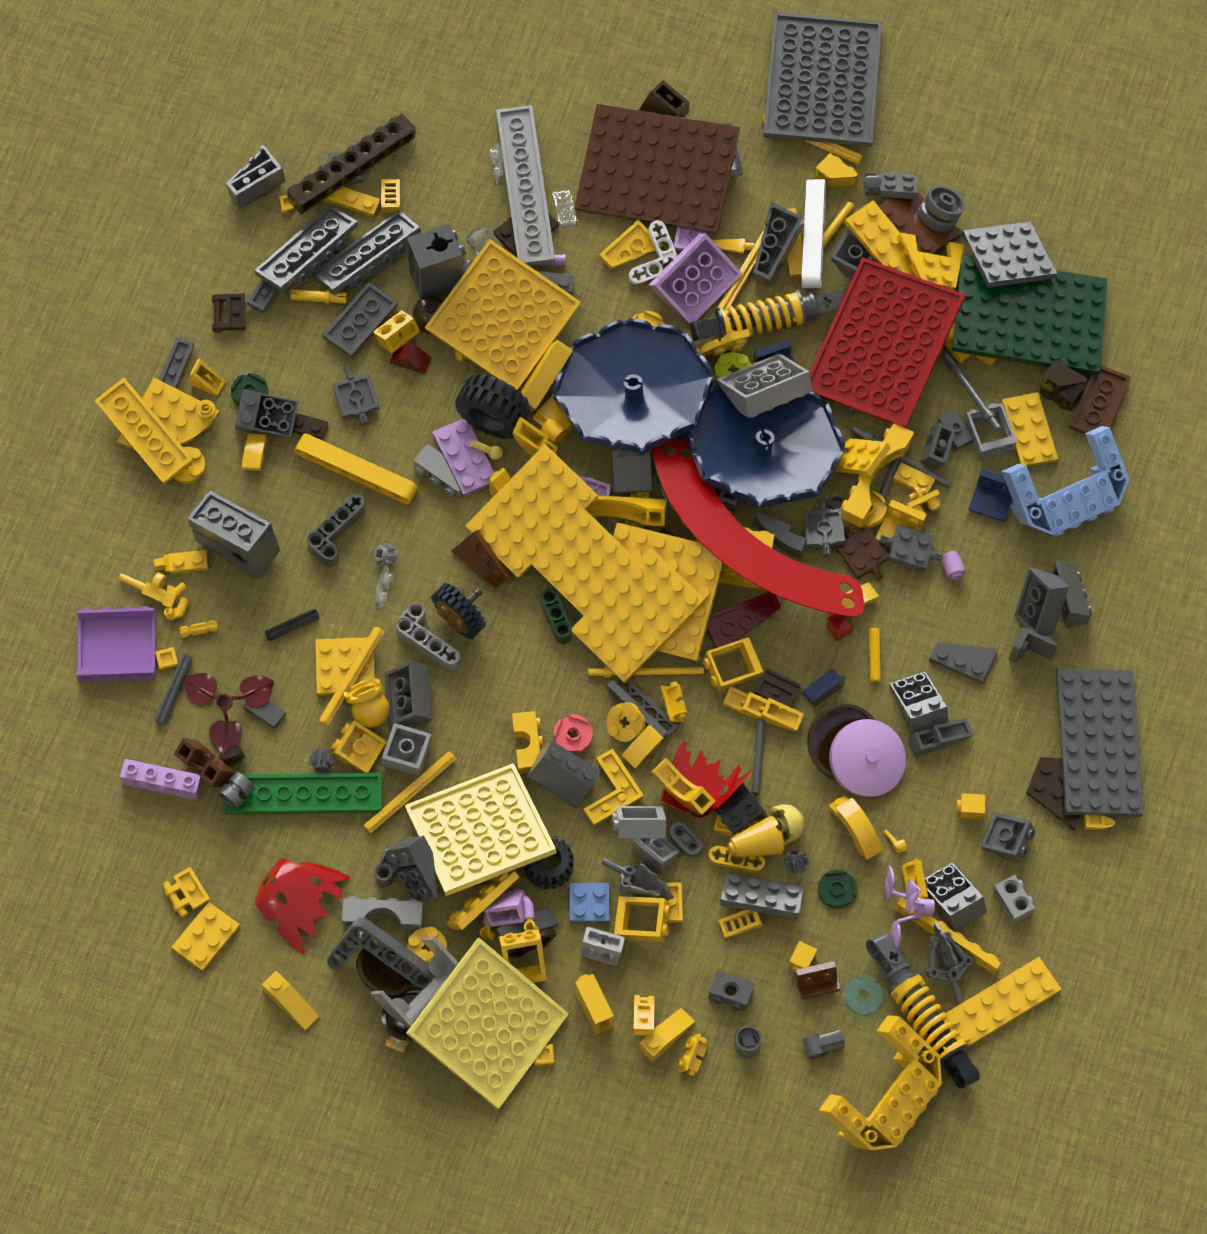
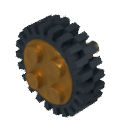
M444 583L431 595L432 603L438 609V615L445 621L447 620L456 633L460 632L466 638L473 639L486 626L481 612L476 610L477 607L472 604L483 593L479 588H476L466 598L465 594L460 593L459 589H455L449 583Z

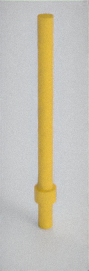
M608 666L588 669V676H603L604 678L617 676ZM704 667L640 668L633 676L704 675Z

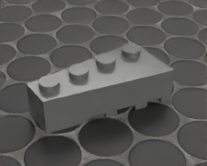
M770 202L760 249L753 271L754 280L769 287L772 286L804 226V217Z

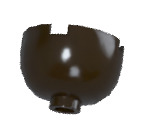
M428 296L420 299L415 304L412 317L421 332H428L425 330V326L444 302L440 298Z

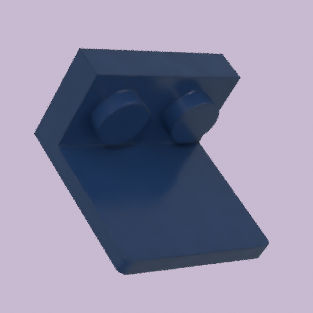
M981 469L969 511L1004 522L1012 501L1004 476Z

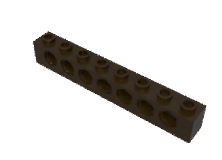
M403 114L397 117L394 116L387 124L379 126L372 134L364 136L360 142L349 146L344 153L336 155L329 163L321 165L317 171L306 175L299 183L291 185L287 190V200L302 215L416 137V127Z

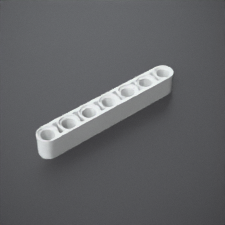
M825 179L806 181L802 261L803 289L822 288L826 206Z

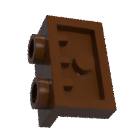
M835 961L796 970L797 987L802 999L840 991Z

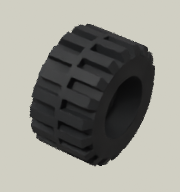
M557 836L551 839L556 848V854H553V856H556L561 862L557 868L553 870L542 869L537 864V861L524 866L525 874L530 878V882L532 884L536 882V886L539 888L543 885L544 889H548V886L556 889L558 884L560 887L563 886L564 881H568L570 875H572L573 852L568 844L565 845L563 839L558 841Z

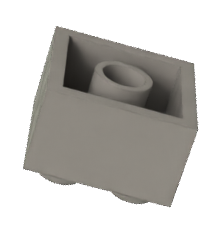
M394 723L382 756L383 766L419 777L432 743L431 734Z

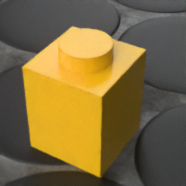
M962 793L960 800L956 802V811L960 812L959 818L983 820L985 814V795Z
M799 941L788 967L794 973H796L797 969L810 967L816 957L817 949Z

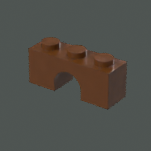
M183 738L174 753L185 765L201 770L202 772L199 776L211 787L222 788L225 784L229 783V779L235 773L234 770L195 739Z

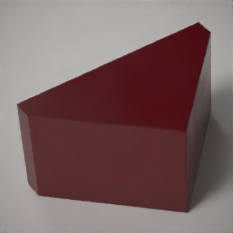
M414 343L405 344L394 351L390 363L425 374L431 361V356Z

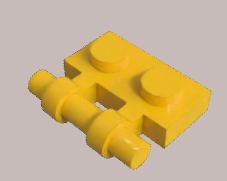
M191 867L173 876L176 882L173 886H171L169 881L162 884L165 890L164 894L167 898H170L175 912H178L181 918L188 915L185 909L186 906L190 905L194 911L211 901ZM180 890L185 896L182 900L176 894Z

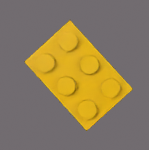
M850 438L845 443L846 452L834 472L871 476L891 447L887 442Z
M208 902L171 948L204 972L240 928V924Z

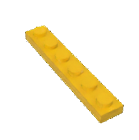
M901 897L897 902L895 910L905 917L915 915L916 912L912 911L910 914H907V900ZM922 915L921 918L911 919V921L934 936V924L938 923L942 932H950L954 943L959 945L966 956H971L973 962L993 975L998 971L1001 962H999L995 955L987 954L978 944L967 941L964 935L952 931L943 921H937L932 918V915Z

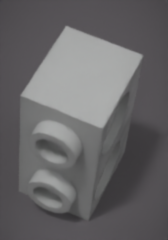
M1016 875L994 886L993 893L1012 925L1033 914L1035 902L1031 896L1026 894L1024 883L1021 879L1018 880ZM1006 888H1013L1015 890V893H1008L1006 891ZM1022 904L1025 910L1017 909L1016 905Z
M587 927L579 956L617 967L625 937Z

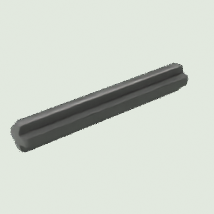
M183 654L155 717V722L160 725H164L183 683V677L186 675L192 662L191 656Z

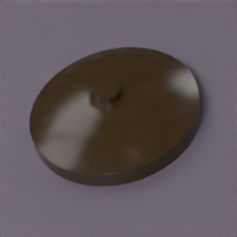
M838 704L825 709L813 720L807 736L808 752L815 767L828 778L836 780L830 767L829 754L831 744L838 732L846 725L858 720H875L865 709L852 704Z

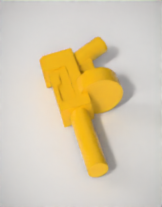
M159 572L154 576L151 584L148 582L146 584L122 573L118 578L119 581L142 590L143 595L161 602L167 608H174L178 595L188 588L182 582L176 588L168 585L167 591L162 589L166 581V575Z

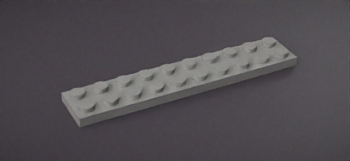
M528 105L496 110L517 258L528 266L555 263L533 107Z

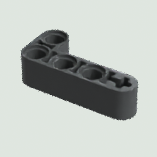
M360 494L351 495L308 535L309 551L325 566L332 567L338 563V550L333 542L365 513V500ZM341 516H346V517H348V518L345 519V520H340V519H339V517H341ZM329 528L334 529L331 533L326 532ZM314 541L321 542L319 545L312 544ZM328 553L334 554V556L330 558L326 557L325 555Z

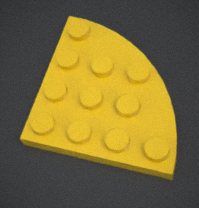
M153 378L142 397L143 401L181 446L193 441L204 430L206 431L220 414V411L216 409L215 414L211 418H201L196 410L198 403L201 402L200 400L156 378ZM204 406L202 410L208 411L209 407ZM121 434L117 440L118 444L134 449Z

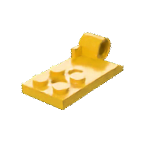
M553 396L532 418L534 422L541 426L540 431L549 436L548 439L554 444L561 442L574 429L553 399Z

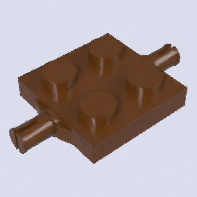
M845 526L844 535L847 537L845 545L836 547L841 557L858 579L871 572L878 581L883 579L884 575L879 567L889 559L888 553L868 527L859 533L853 534L849 527Z

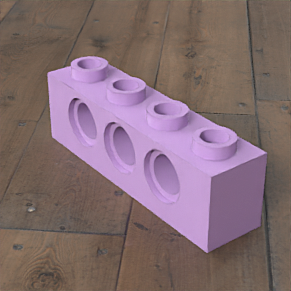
M129 759L124 760L120 774L122 785L198 801L203 784L202 778L198 774Z

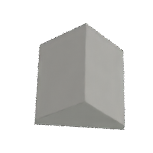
M633 838L631 849L660 873L681 852L680 849L666 838Z

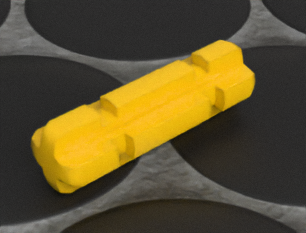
M213 620L208 621L209 623L207 624L203 622L190 625L191 627H188V625L180 627L181 636L186 638L190 637L191 634L196 636L208 633L207 631L216 632L218 631L217 622Z

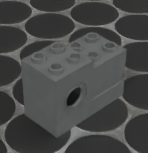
M450 224L428 230L426 233L407 237L409 273L420 299L428 296L441 297L450 294L471 265L470 261L465 259L464 255H466L463 244L459 245L455 229L452 230Z
M210 490L187 518L197 543L227 559L228 563L259 579L281 551L270 522Z

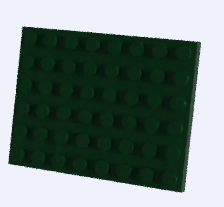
M962 254L957 292L965 294L966 297L954 322L952 351L1050 367L1057 360L1075 372L1099 375L1107 278L1056 270L1057 276L1055 279L988 288L973 257Z

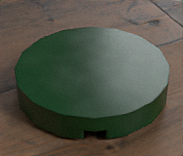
M254 373L238 376L231 386V397L238 406H240L243 389L268 394V386L265 379Z
M835 869L826 872L818 882L817 892L820 900L825 905L841 909L853 902L857 893V885L855 879L847 874L846 871Z

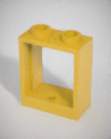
M749 637L709 650L703 656L704 667L709 670L711 684L713 687H716L717 692L725 690L730 686L733 687L759 678L763 673ZM740 649L750 673L722 682L713 658Z
M619 896L614 934L625 937V940L665 942V936H668L669 933L667 919L671 916V906L665 898ZM631 905L659 907L656 932L628 930Z
M526 930L516 934L508 933L499 937L502 957L507 962H509L507 950L536 945L539 964L516 969L532 983L547 980L539 930Z

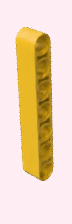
M303 434L294 449V452L300 457L403 504L409 505L419 488L414 482L309 434Z

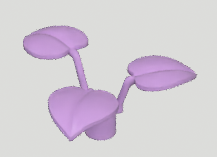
M888 866L884 883L886 898L890 899L891 894L906 898L907 914H910L911 911L916 912L915 915L898 919L897 922L893 921L890 938L898 950L901 938V923L921 918L922 915H933L935 903L933 899L917 898L922 890L915 885L913 880L908 881L906 894L896 892L894 889L893 868Z

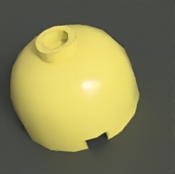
M782 804L768 811V813L771 812L770 816H773L779 824L775 827L777 831L782 832L784 845L793 842L801 836L804 829V817L795 807Z

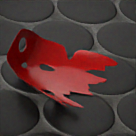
M683 741L676 751L672 765L689 782L695 786L703 787L715 802L703 815L696 814L684 807L665 789L663 790L661 802L684 813L689 811L691 814L688 815L695 818H703L723 804L752 770L738 778L741 772V764H739L730 776L723 780L724 776L718 777L721 760L714 764L706 765V758L703 757L701 750L692 767H690L691 752L686 751L687 743ZM728 786V790L721 796L720 791L723 787Z
M283 858L278 860L263 878L255 898V904L267 920H281L278 926L279 934L294 949L305 954L302 943L305 941L299 934L298 927L315 938L313 920H318L321 916L328 917L318 902L319 899L323 898L321 892L325 891L343 898L342 890L334 882L348 880L350 876L319 864L302 862L295 865L292 861ZM270 876L268 882L263 886L267 877ZM276 877L277 881L272 883V880ZM311 877L320 878L322 883L320 885L312 883ZM277 893L284 894L287 899L286 904L279 902L275 898Z

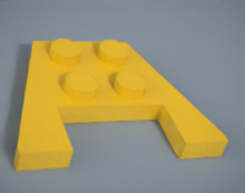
M900 233L897 236L899 243L902 242L905 248L903 250L905 256L910 258L912 263L910 266L916 277L952 290L956 288L964 244L948 242L946 245L948 257L918 252L915 235Z

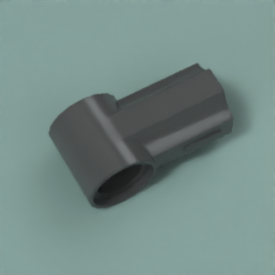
M840 1030L820 1036L819 1034H814L802 1039L808 1059L810 1060L822 1057L827 1052L845 1048L844 1038Z

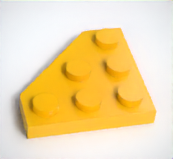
M745 329L727 334L721 338L720 342L718 339L708 342L701 347V350H698V353L702 354L706 359V357L711 355L714 358L720 357V355L727 351H731V353L739 352L750 337L749 330Z

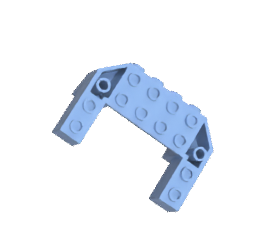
M1101 426L1085 433L1097 466L1090 468L1092 476L1044 498L1038 497L1026 465L1017 464L1002 471L1014 502L1010 507L1021 524L1046 534L1059 536L1065 533V529L1079 527L1081 522L1098 518V514L1112 512L1114 507L1120 505L1130 479L1110 427Z

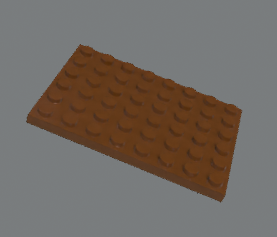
M597 104L574 209L649 223L658 220L666 226L718 234L740 127Z

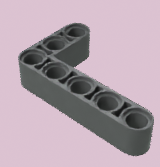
M362 917L357 918L334 945L327 959L330 968L339 970L347 963L356 950L362 946L419 988L424 989L431 983L434 977L430 973L426 961L372 922ZM373 939L378 940L380 943H375ZM389 951H393L396 955L390 954ZM421 974L426 975L428 978L422 977Z

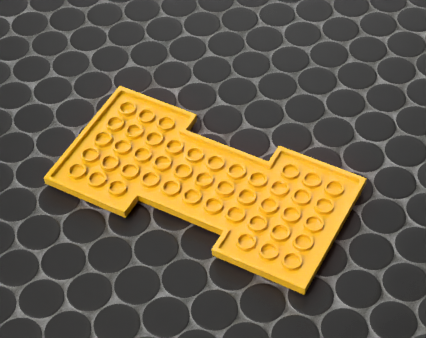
M544 444L465 526L472 533L478 530L497 558L518 578L533 565L583 615L572 627L571 631L626 683L706 600L652 547L637 561L586 511L599 496Z

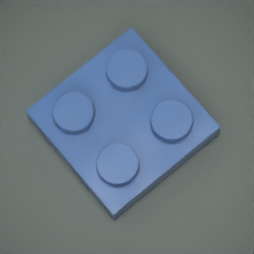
M570 883V923H609V883Z

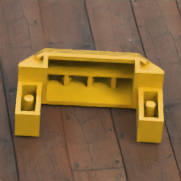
M888 1015L877 1029V1032L898 1051L893 1059L903 1070L870 1116L865 1118L844 1097L832 1094L829 1095L819 1109L840 1130L838 1135L856 1148L878 1150L897 1147L904 1140L907 1131L915 1125V1120L926 1110L928 1102L938 1093V1088L942 1084L940 1055L898 1016Z

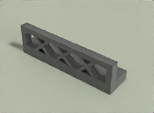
M620 678L616 682L612 680L607 685V692L619 704L625 702L635 704L641 714L644 715L645 728L651 725L664 738L660 742L661 744L678 729V726L670 721L669 717L630 680L625 683L629 687V693H626L619 686L623 683ZM631 697H640L643 700V706H640ZM645 710H654L656 712V719L652 718ZM659 723H667L671 728L666 731Z

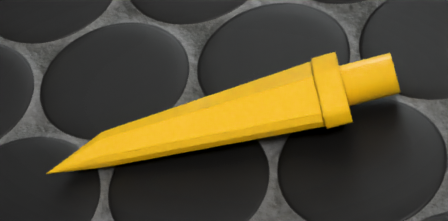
M743 238L712 240L722 251L744 254V250L754 249V243H745Z

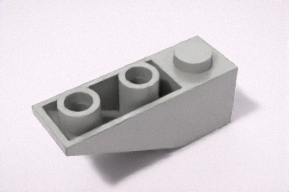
M427 444L413 460L414 470L419 475H425L429 478L433 485L442 487L449 496H455L457 499H460V488L443 455Z

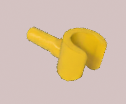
M888 830L883 832L893 844L896 853L906 850V843L903 839L896 841Z

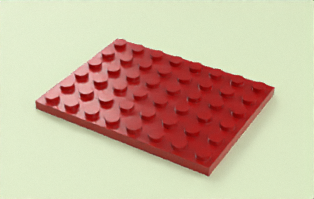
M862 257L811 368L812 392L824 399L888 423L898 424L907 429L965 300V294Z

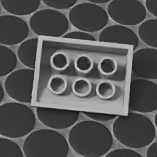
M780 353L716 379L718 385L737 410L748 418L756 417L759 413L772 410L778 405L787 404L790 400L803 397L805 394L812 392L809 371Z

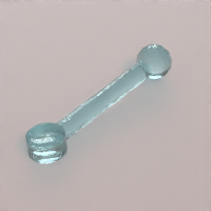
M654 475L653 482L657 483L664 499L667 500V508H673L662 488L659 476Z

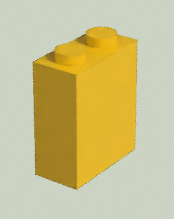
M594 974L580 976L575 982V995L594 1034L597 1035L613 1027L614 1015Z

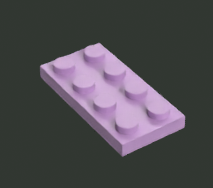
M465 419L432 432L463 497L489 487V479L494 471L485 453L470 446L472 440L478 441L471 425Z

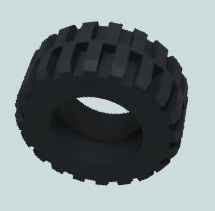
M475 374L468 377L455 401L457 412L467 423L473 425L479 431L481 430L488 435L491 434L502 439L513 438L512 433L518 419L522 417L524 420H527L530 414L528 399L520 391H517L514 386L507 384L505 381L486 374Z

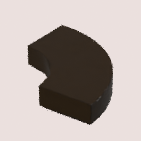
M554 929L539 930L542 947H546L556 937L557 934ZM536 945L507 950L508 957L521 958L525 953L536 949Z

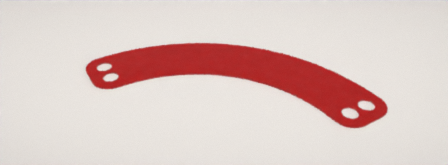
M672 439L652 449L655 468L669 502L685 526L717 559L756 586L793 603L825 613L847 617H856L862 614L865 607L863 591L856 579L848 575L813 568L792 560L767 546L748 532L726 509L713 486L702 482L693 457L685 458L681 455V449H689L686 440ZM670 446L675 450V454L672 456L666 455L662 448ZM842 583L850 585L852 592H842L839 585ZM843 598L851 599L854 602V607H844L841 600Z

